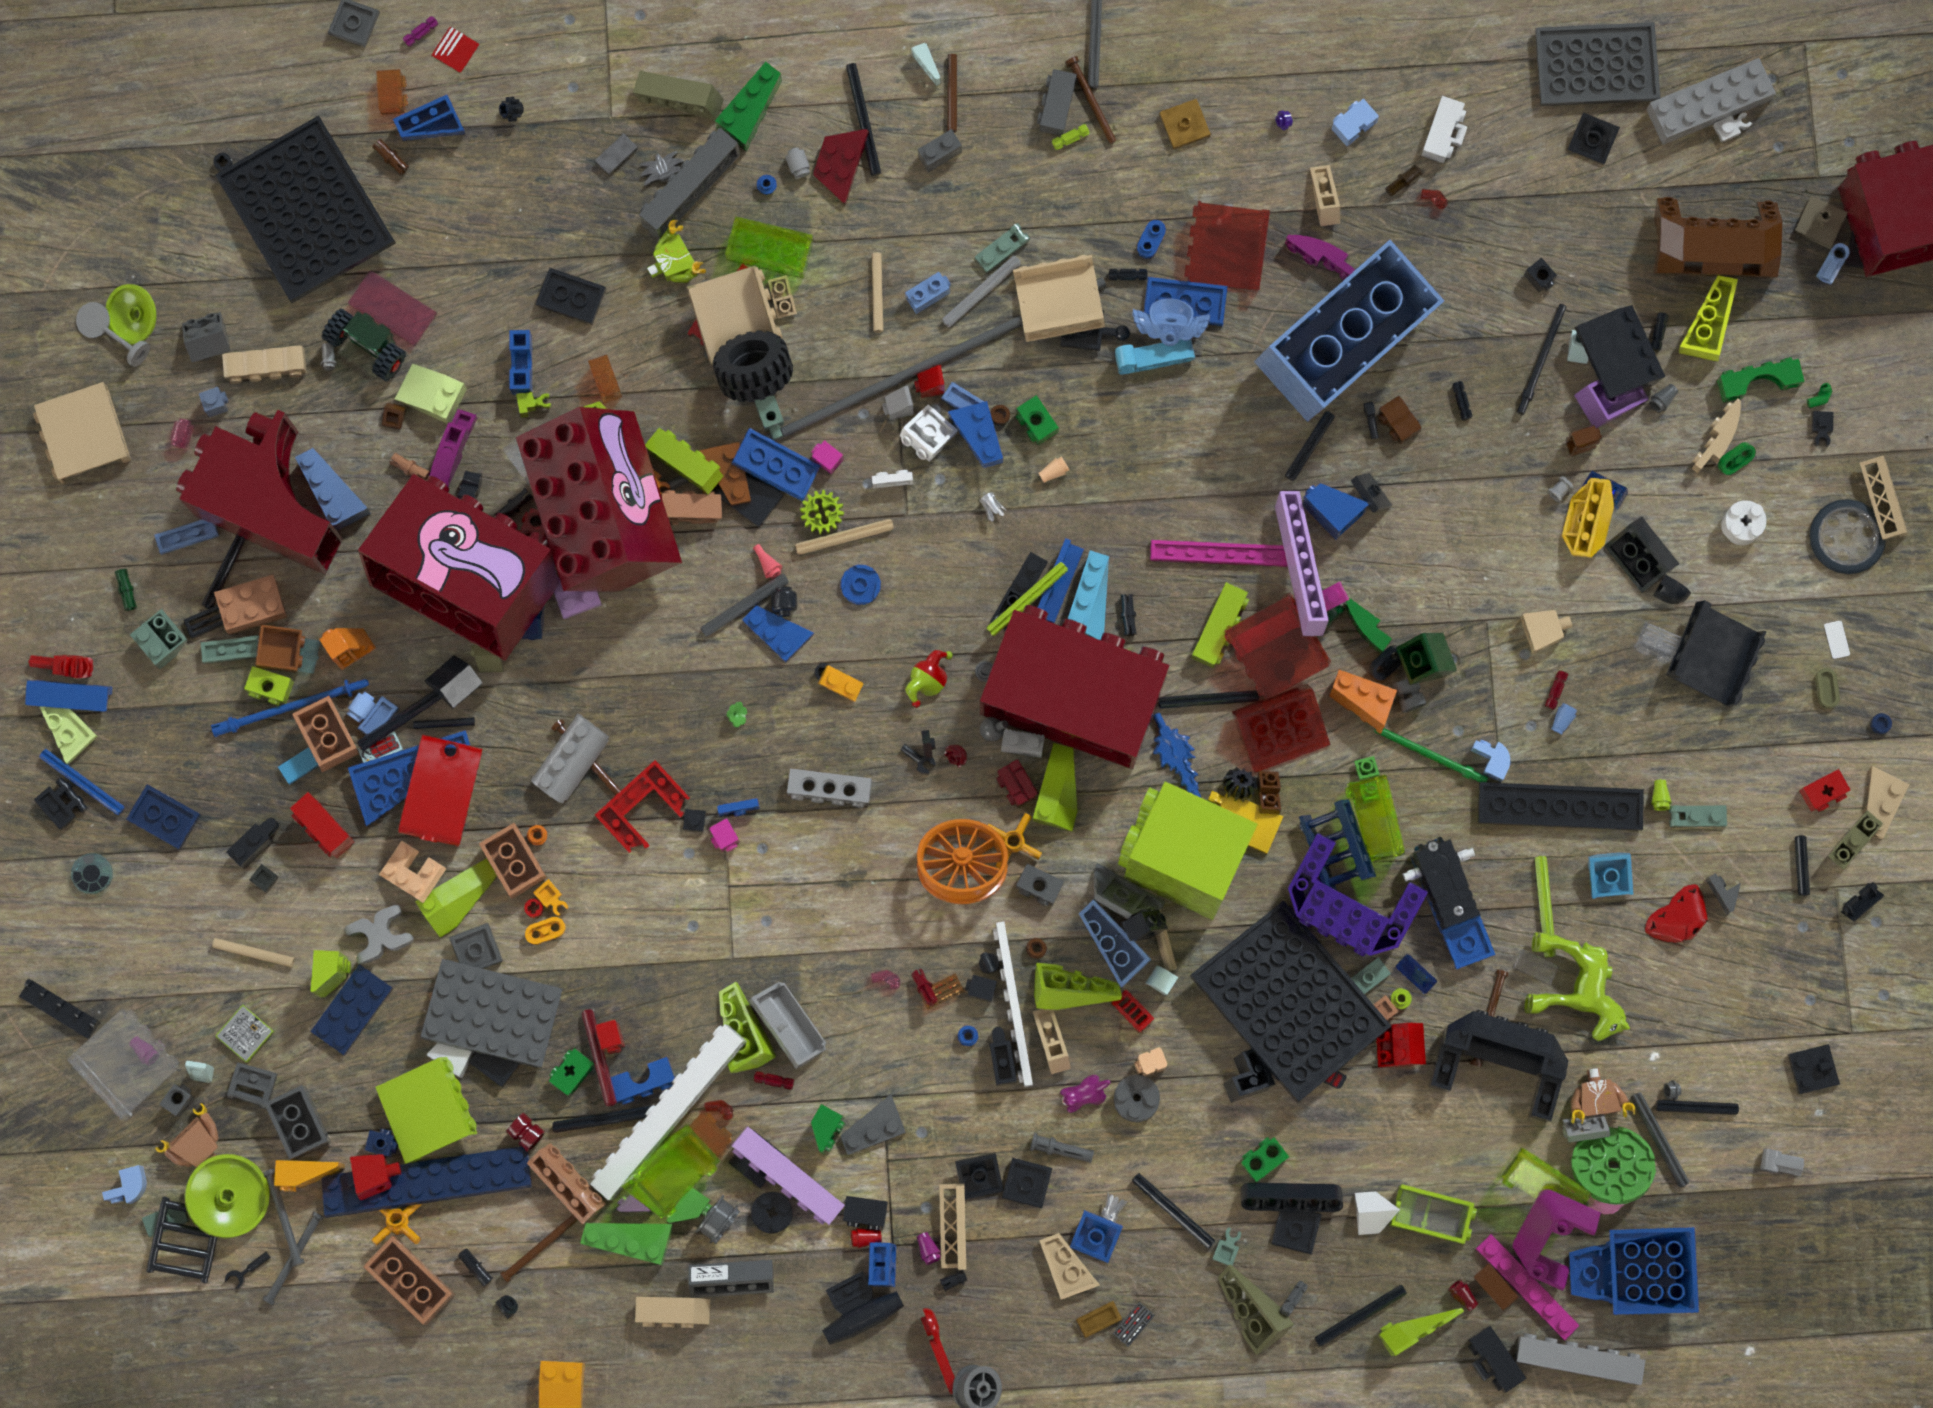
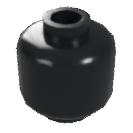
M777 587L776 591L771 593L772 611L779 613V617H789L792 612L797 610V593L792 590V587Z

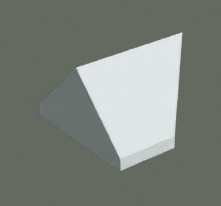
M1376 1191L1354 1193L1358 1235L1380 1233L1400 1211L1399 1208Z

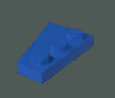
M757 605L742 619L785 663L814 635V632Z

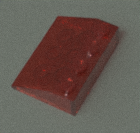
M1308 683L1232 711L1237 730L1254 773L1331 745L1314 690Z

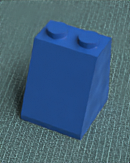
M1321 483L1316 487L1312 485L1303 497V507L1335 540L1365 514L1369 505L1361 499Z

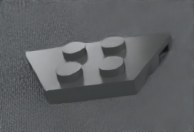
M1096 864L1094 869V900L1127 919L1140 912L1160 910L1164 907L1166 901L1104 866Z

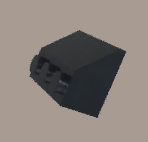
M1643 517L1630 523L1604 545L1641 593L1645 592L1680 564Z

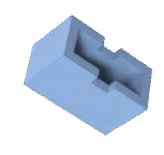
M1364 99L1359 103L1355 101L1348 107L1349 111L1344 115L1340 113L1333 119L1332 130L1346 146L1359 137L1358 134L1362 129L1366 132L1378 121V114Z

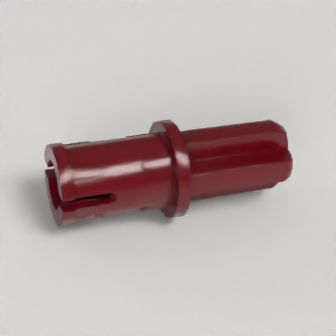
M919 969L920 974L918 970L913 971L911 977L917 985V992L922 995L927 1005L934 1006L938 999L932 989V983L927 980L922 969Z

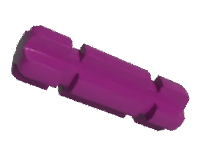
M430 16L425 20V23L422 22L413 29L411 34L403 37L405 44L411 47L416 43V40H420L429 33L430 29L438 26L437 20Z

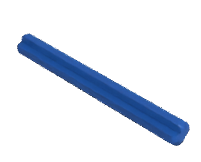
M47 749L42 751L39 756L40 759L116 815H120L125 807Z

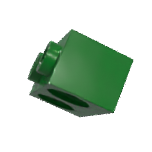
M1268 1137L1258 1144L1260 1146L1258 1150L1253 1152L1251 1149L1242 1156L1244 1160L1240 1164L1255 1183L1289 1158V1155L1275 1137L1271 1140ZM1272 1146L1277 1149V1156L1275 1158L1267 1156L1266 1149ZM1252 1159L1260 1161L1261 1168L1259 1170L1251 1169L1250 1161Z

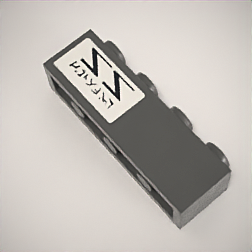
M772 1260L689 1265L690 1298L774 1293Z

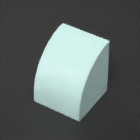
M1572 330L1567 361L1587 364L1588 356L1577 332Z
M1156 966L1146 984L1167 996L1178 977L1166 969Z

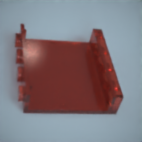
M1198 201V205L1193 206L1192 217H1196L1195 225H1191L1189 237H1193V243L1188 245L1187 257H1191L1190 265L1185 266L1184 277H1188L1187 281L1259 291L1270 210H1255L1201 203V201Z
M1291 592L1283 595L1282 599L1233 626L1228 625L1225 629V639L1234 646L1237 659L1244 663L1247 676L1250 679L1253 678L1257 693L1263 696L1265 700L1329 667L1331 663L1317 636H1303L1296 601Z

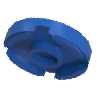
M855 565L846 570L841 578L843 596L855 605L871 603L877 598L881 589V581L878 574L867 565Z

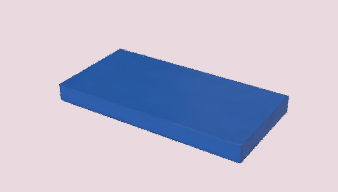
M1148 277L1144 312L1149 314L1151 305L1158 300L1177 299L1191 306L1194 312L1193 318L1210 314L1208 325L1223 326L1228 286Z
M751 428L747 430L731 463L800 501L805 499L821 466Z

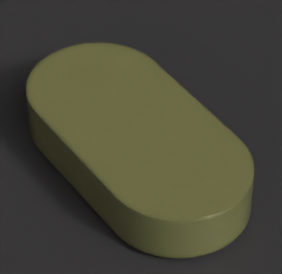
M1823 668L1815 676L1818 702L1823 708L1832 709L1840 701L1837 675L1832 669Z

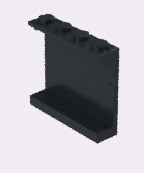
M1706 600L1697 601L1666 676L1726 706H1737L1742 699L1744 686L1750 680V671L1758 660L1757 654L1759 649L1765 643L1766 631H1755L1710 608L1712 604Z

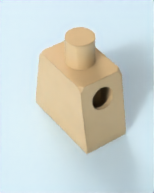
M1555 610L1525 613L1520 618L1532 654L1561 641L1564 638L1562 630L1572 628L1570 617L1566 616L1558 619Z

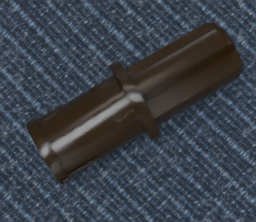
M1413 165L1403 174H1399L1398 179L1385 188L1388 195L1393 196L1402 188H1408L1412 181L1422 175L1420 168Z

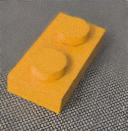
M826 665L818 682L819 685L853 702L856 701L864 684L829 665Z

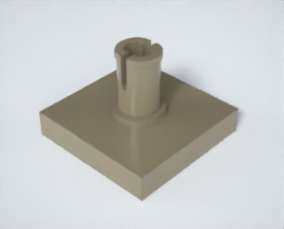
M1810 196L1793 233L1831 249L1848 212Z

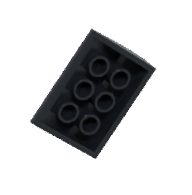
M1633 305L1616 309L1574 327L1608 400L1651 387L1666 377Z

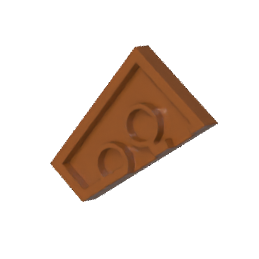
M739 442L699 450L706 457L705 460L708 462L712 460L720 466L719 471L722 473L723 478L718 484L731 506L751 502L745 471L731 464L740 447Z

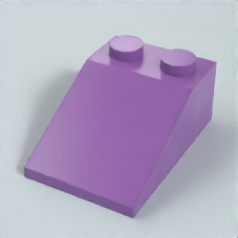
M1599 380L1587 385L1574 395L1590 423L1595 428L1611 422L1649 400L1643 389L1608 400Z

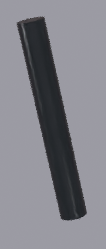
M475 717L413 721L414 729L475 725Z

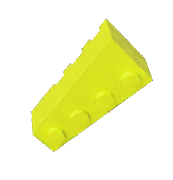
M1717 276L1685 339L1680 345L1679 354L1719 362L1738 279Z

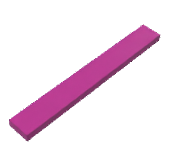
M1151 540L1150 561L1288 567L1284 546Z

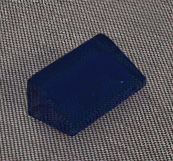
M1406 954L1396 965V968L1424 994L1437 983V979L1409 954Z

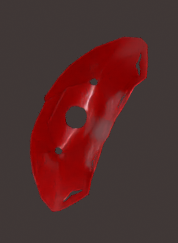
M1692 884L1683 887L1673 896L1669 905L1659 908L1648 918L1645 932L1651 937L1664 942L1679 943L1684 942V939L1685 941L1693 939L1708 921L1703 893L1699 886ZM1683 896L1684 901L1677 902ZM1664 912H1666L1664 915L1665 917H1658L1662 915ZM1654 922L1656 928H1653L1651 930L1650 928L1653 926L1652 923ZM1699 928V931L1693 934L1694 929Z

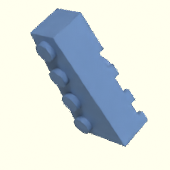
M314 448L295 457L327 520L337 531L371 514L369 509Z
M1093 899L1079 913L1118 984L1123 988L1152 959L1135 941L1130 942L1126 932L1096 900Z

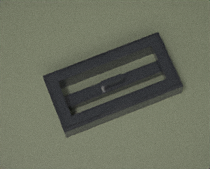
M218 605L183 620L191 639L224 626L223 620L195 632L192 631L222 618L221 614L192 626L189 624L214 612H220Z

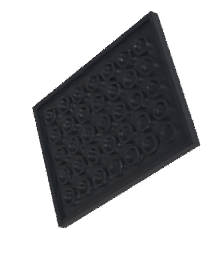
M319 115L215 174L291 304L396 244Z
M1284 900L1190 975L1191 979L1297 1104L1391 1027L1390 1023L1311 931L1299 922V917L1296 916Z

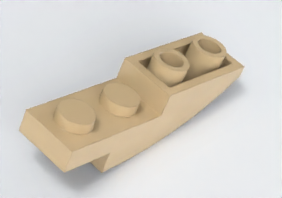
M1739 399L1734 403L1730 401L1723 409L1725 415L1722 418L1717 417L1711 424L1713 429L1709 434L1713 437L1705 445L1707 450L1703 454L1699 452L1692 461L1695 465L1691 469L1697 474L1709 459L1717 463L1730 445L1740 417L1741 401Z

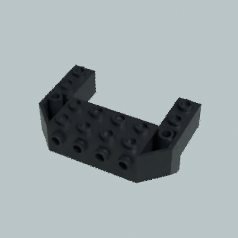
M1482 1010L1473 1011L1444 1028L1428 1087L1450 1092L1461 1054H1465L1538 1076L1539 1079L1528 1117L1544 1122L1552 1121L1562 1081L1566 1078L1569 1062L1553 1034H1549L1548 1030L1542 1028H1529L1528 1024L1522 1022H1509L1508 1018L1502 1016H1489L1488 1012Z

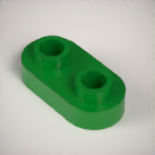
M1748 442L1739 444L1720 458L1718 462L1719 470L1726 475L1735 473L1754 459L1756 454L1755 448Z

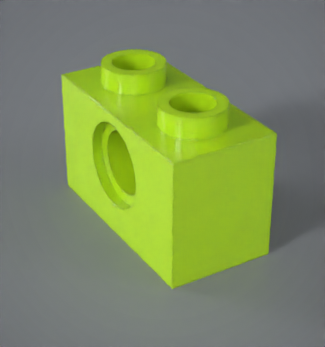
M252 666L244 689L249 693L248 696L260 700L263 697L268 699V703L279 706L280 703L287 704L294 681L291 678ZM267 683H273V689L269 692H265V685Z

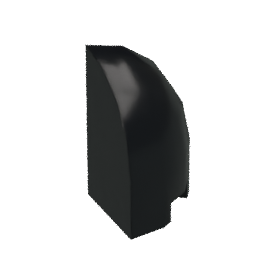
M1665 575L1653 596L1669 604H1679L1686 601L1691 592L1677 580Z

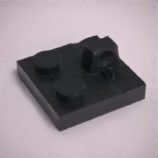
M1829 1044L1787 1054L1798 1095L1840 1085Z

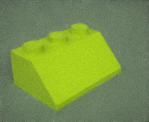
M314 950L310 992L321 998L329 995L347 979V973L351 972V961H348L349 958L339 951Z

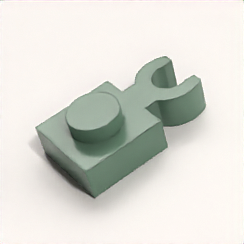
M1230 1227L1225 1231L1226 1241L1219 1240L1212 1260L1227 1266L1234 1263L1239 1247L1235 1246L1234 1243L1241 1237L1240 1231H1238L1235 1238L1230 1237Z

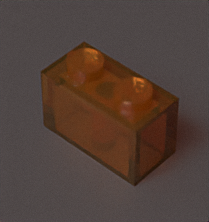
M400 69L376 71L378 108L381 115L405 113V106H408L407 94H404V88L407 87L406 75L403 76Z
M607 354L588 361L603 403L621 398L622 394Z
M701 1113L685 1131L717 1160L734 1142L730 1139L732 1134L725 1127L722 1129L718 1128L715 1125L717 1120L711 1114L704 1115Z

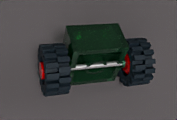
M340 308L324 326L325 329L321 335L322 339L334 347H339L348 338L349 341L376 358L375 364L372 366V373L386 382L393 378L394 374L401 368V364L405 361L406 352L395 345L396 342L393 339L394 335L390 332L391 330L382 323L378 325L374 322L375 319L366 312L361 314L357 311L353 316L344 309Z

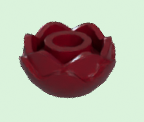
M958 744L947 746L944 756L948 757L949 763L957 765L958 768L962 765L965 766L967 762V752Z

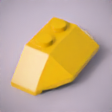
M1590 478L1587 484L1581 487L1571 498L1562 537L1573 556L1591 558L1605 545L1614 509L1611 481L1608 479Z

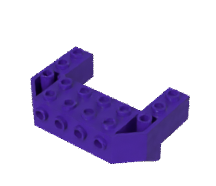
M1317 833L1288 887L1296 916L1300 918L1299 922L1308 927L1311 924L1318 928L1317 932L1326 937L1329 934L1336 937L1335 941L1345 947L1347 944L1355 947L1354 952L1364 957L1366 954L1371 956L1398 948L1428 891L1409 882L1391 916L1379 914L1320 882V879L1317 877L1336 842Z

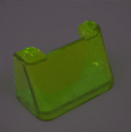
M686 1124L665 1140L621 1184V1187L660 1218L666 1216L668 1219L676 1212L675 1206L677 1202L705 1175L710 1177L718 1169L716 1165L721 1160Z

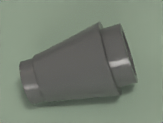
M1669 384L1651 396L1649 405L1658 413L1666 411L1678 393V389L1673 384Z

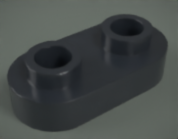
M1396 645L1389 646L1371 663L1369 673L1373 678L1379 681L1385 680L1402 665Z

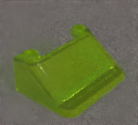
M1386 774L1347 783L1345 794L1347 799L1353 800L1359 828L1371 862L1405 855L1404 844Z

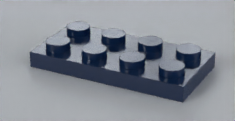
M359 964L310 1032L345 1056L394 988Z

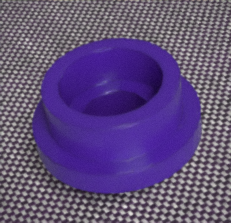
M1278 111L1275 118L1276 124L1282 130H1287L1293 124L1292 116L1289 111Z

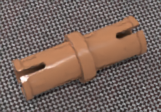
M397 453L391 457L393 461H390V465L404 471V474L408 476L415 474L424 480L428 479L431 471L417 465L414 460H408Z

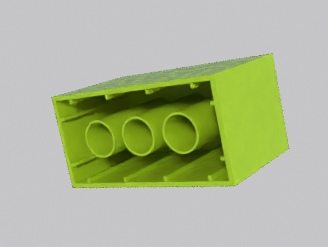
M1166 781L1160 791L1149 787L1140 806L1136 825L1131 826L1122 845L1117 865L1126 868L1124 878L1213 920L1258 824Z

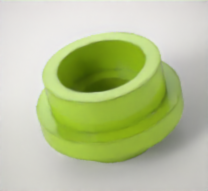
M1403 988L1396 989L1391 995V1002L1397 1009L1407 1008L1412 1000L1409 991ZM1399 995H1403L1405 997L1404 1002L1398 1001Z

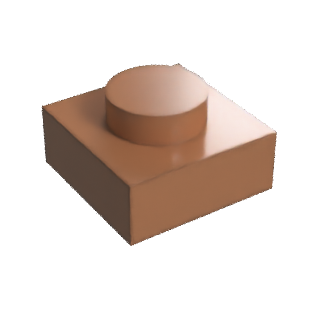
M1386 995L1373 1004L1386 1020L1399 1012Z

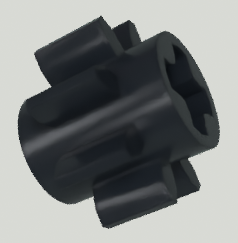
M514 96L506 97V101H501L499 105L500 115L503 119H508V122L517 121V118H521L524 112L522 102L519 99H515Z

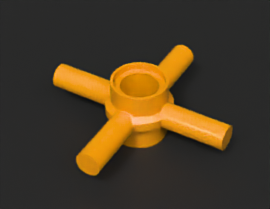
M1027 813L1024 814L1015 831L1005 833L988 823V826L998 832L1004 840L1008 851V859L1012 853L1019 852L1020 850L1037 860L1042 855V852L1025 844L1022 834L1032 818ZM1010 837H1017L1020 842L1017 846L1012 847L1008 844V839ZM997 862L995 867L999 869L1001 862Z
M422 1204L408 1206L403 1211L400 1209L379 1210L386 1217V1227L373 1237L371 1241L377 1246L392 1232L396 1235L404 1233L414 1244H418L421 1238L408 1227V1217ZM401 1220L399 1223L393 1224L394 1221Z

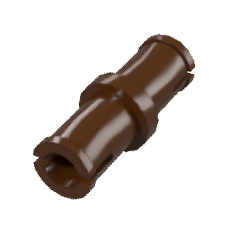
M382 139L377 140L376 142L381 148L375 143L372 148L384 158L386 164H390L399 175H403L405 173L404 170L407 171L409 166Z

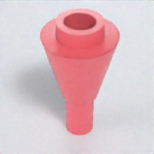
M760 544L754 546L753 550L759 557L765 577L771 579L778 577L783 566L766 554Z

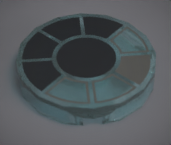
M96 853L85 854L75 861L71 870V879L81 892L98 894L111 884L113 868L104 856Z

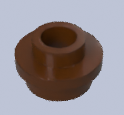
M1033 938L1027 943L1026 951L1031 958L1039 959L1045 955L1047 946L1042 939ZM1034 945L1040 946L1039 952L1033 951Z

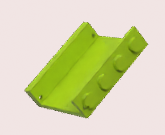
M439 1057L376 1086L377 1093L405 1164L421 1160V1157L467 1136L478 1134L476 1122L468 1111V1102L462 1096L461 1084L453 1073V1064L447 1057Z

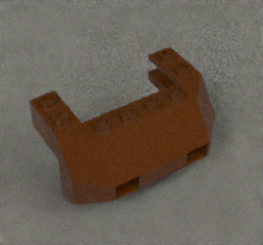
M1672 197L1657 198L1654 222L1658 235V245L1653 274L1777 278L1782 253L1783 224L1777 202L1769 200L1757 202L1759 216H1755L1754 219H1718L1715 217L1700 219L1697 217L1682 218L1677 199Z

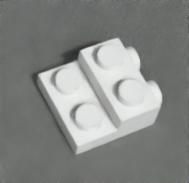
M927 405L903 427L899 436L905 446H912L916 450V454L920 459H927L930 462L943 449L944 445L957 434L958 430L930 405Z

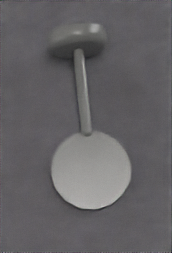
M89 302L79 309L76 316V324L78 330L84 336L97 338L107 333L129 349L127 362L133 367H137L146 359L150 351V345L145 341H139L132 346L108 329L110 316L108 310L102 304Z

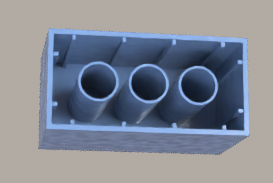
M1389 240L1272 343L1254 362L1308 422L1441 305L1444 300L1395 244Z

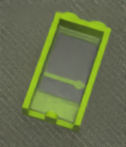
M1401 1184L1399 1185L1395 1206L1400 1211L1393 1217L1390 1226L1463 1245L1466 1241L1470 1240L1472 1229L1469 1228L1471 1220L1474 1221L1477 1209L1474 1208L1475 1203Z

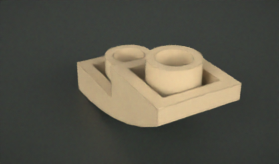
M787 275L767 280L777 318L797 314Z

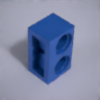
M870 1243L868 1285L874 1287H895L896 1245L892 1243Z

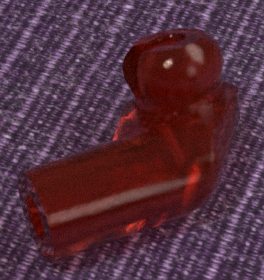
M724 1100L704 1102L706 1112L718 1111L725 1120L733 1118L734 1110Z

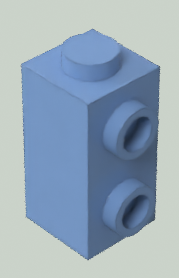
M940 272L905 292V297L917 314L950 294L949 287L951 284L946 276L942 277Z

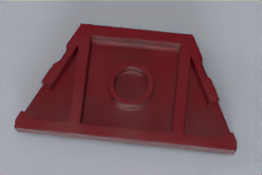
M867 129L825 136L813 175L843 204H847L869 131Z

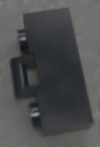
M1491 1326L1485 1327L1468 1339L1470 1343L1468 1345L1469 1350L1474 1356L1478 1355L1480 1357L1472 1365L1483 1381L1493 1376L1494 1380H1492L1495 1388L1506 1393L1527 1379ZM1485 1361L1491 1371L1487 1372L1481 1362Z

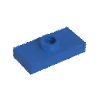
M755 798L718 805L717 809L719 816L734 814V817L746 815V811L757 810L760 807L758 799Z

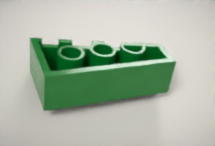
M765 61L715 120L716 128H721L746 152L782 82L781 73Z

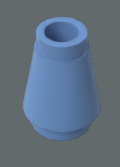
M1562 703L1561 707H1558L1551 729L1562 735L1576 718L1577 710Z

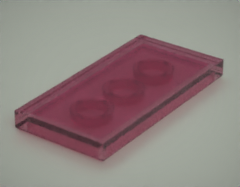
M371 270L348 301L350 306L413 346H416L437 315V312Z

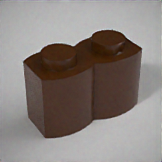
M1400 396L1379 408V415L1377 417L1382 425H1387L1390 429L1389 435L1394 442L1398 441L1401 445L1421 432L1422 428Z
M1594 425L1570 432L1569 437L1566 438L1570 455L1573 457L1596 449L1600 439H1602L1601 432Z

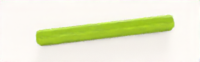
M1062 562L1058 563L987 627L990 634L996 636L1009 624L1014 609L1023 612L1025 605L1032 604L1068 571V568Z
M1537 856L1535 857L1541 930L1542 933L1554 935L1547 857ZM1553 948L1544 952V956L1547 958L1555 957L1556 949Z

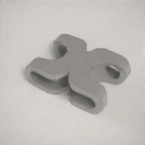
M393 905L378 911L375 914L374 923L362 918L345 927L344 931L348 936L353 937L364 934L368 937L369 944L367 948L357 955L358 964H366L381 958L384 954V946L391 951H397L413 943L414 938L409 933L395 936L390 932L389 926L391 921L402 913L399 905Z

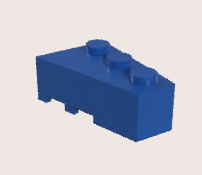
M444 95L393 119L403 141L465 134L448 95Z
M987 401L948 411L949 419L958 429L960 435L969 445V448L983 468L1003 463L1002 452Z

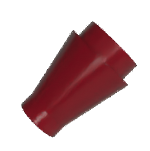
M1461 1279L1453 1283L1448 1289L1451 1293L1450 1296L1467 1308L1468 1311L1473 1310L1478 1305L1467 1283Z

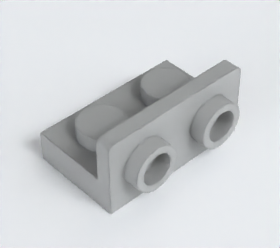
M1604 1114L1584 1117L1583 1124H1581L1579 1118H1575L1574 1123H1571V1119L1563 1120V1135L1567 1138L1568 1143L1610 1137V1130Z

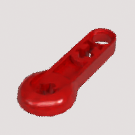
M923 1308L925 1316L921 1317V1321L927 1336L933 1335L934 1339L929 1341L951 1395L953 1394L952 1389L955 1376L940 1340L938 1321L933 1310Z

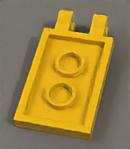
M1212 791L1208 798L1209 801L1258 824L1248 846L1268 854L1284 816L1280 814H1260L1259 805L1248 800L1242 802L1240 799L1235 801L1234 797L1227 798V793L1224 797Z

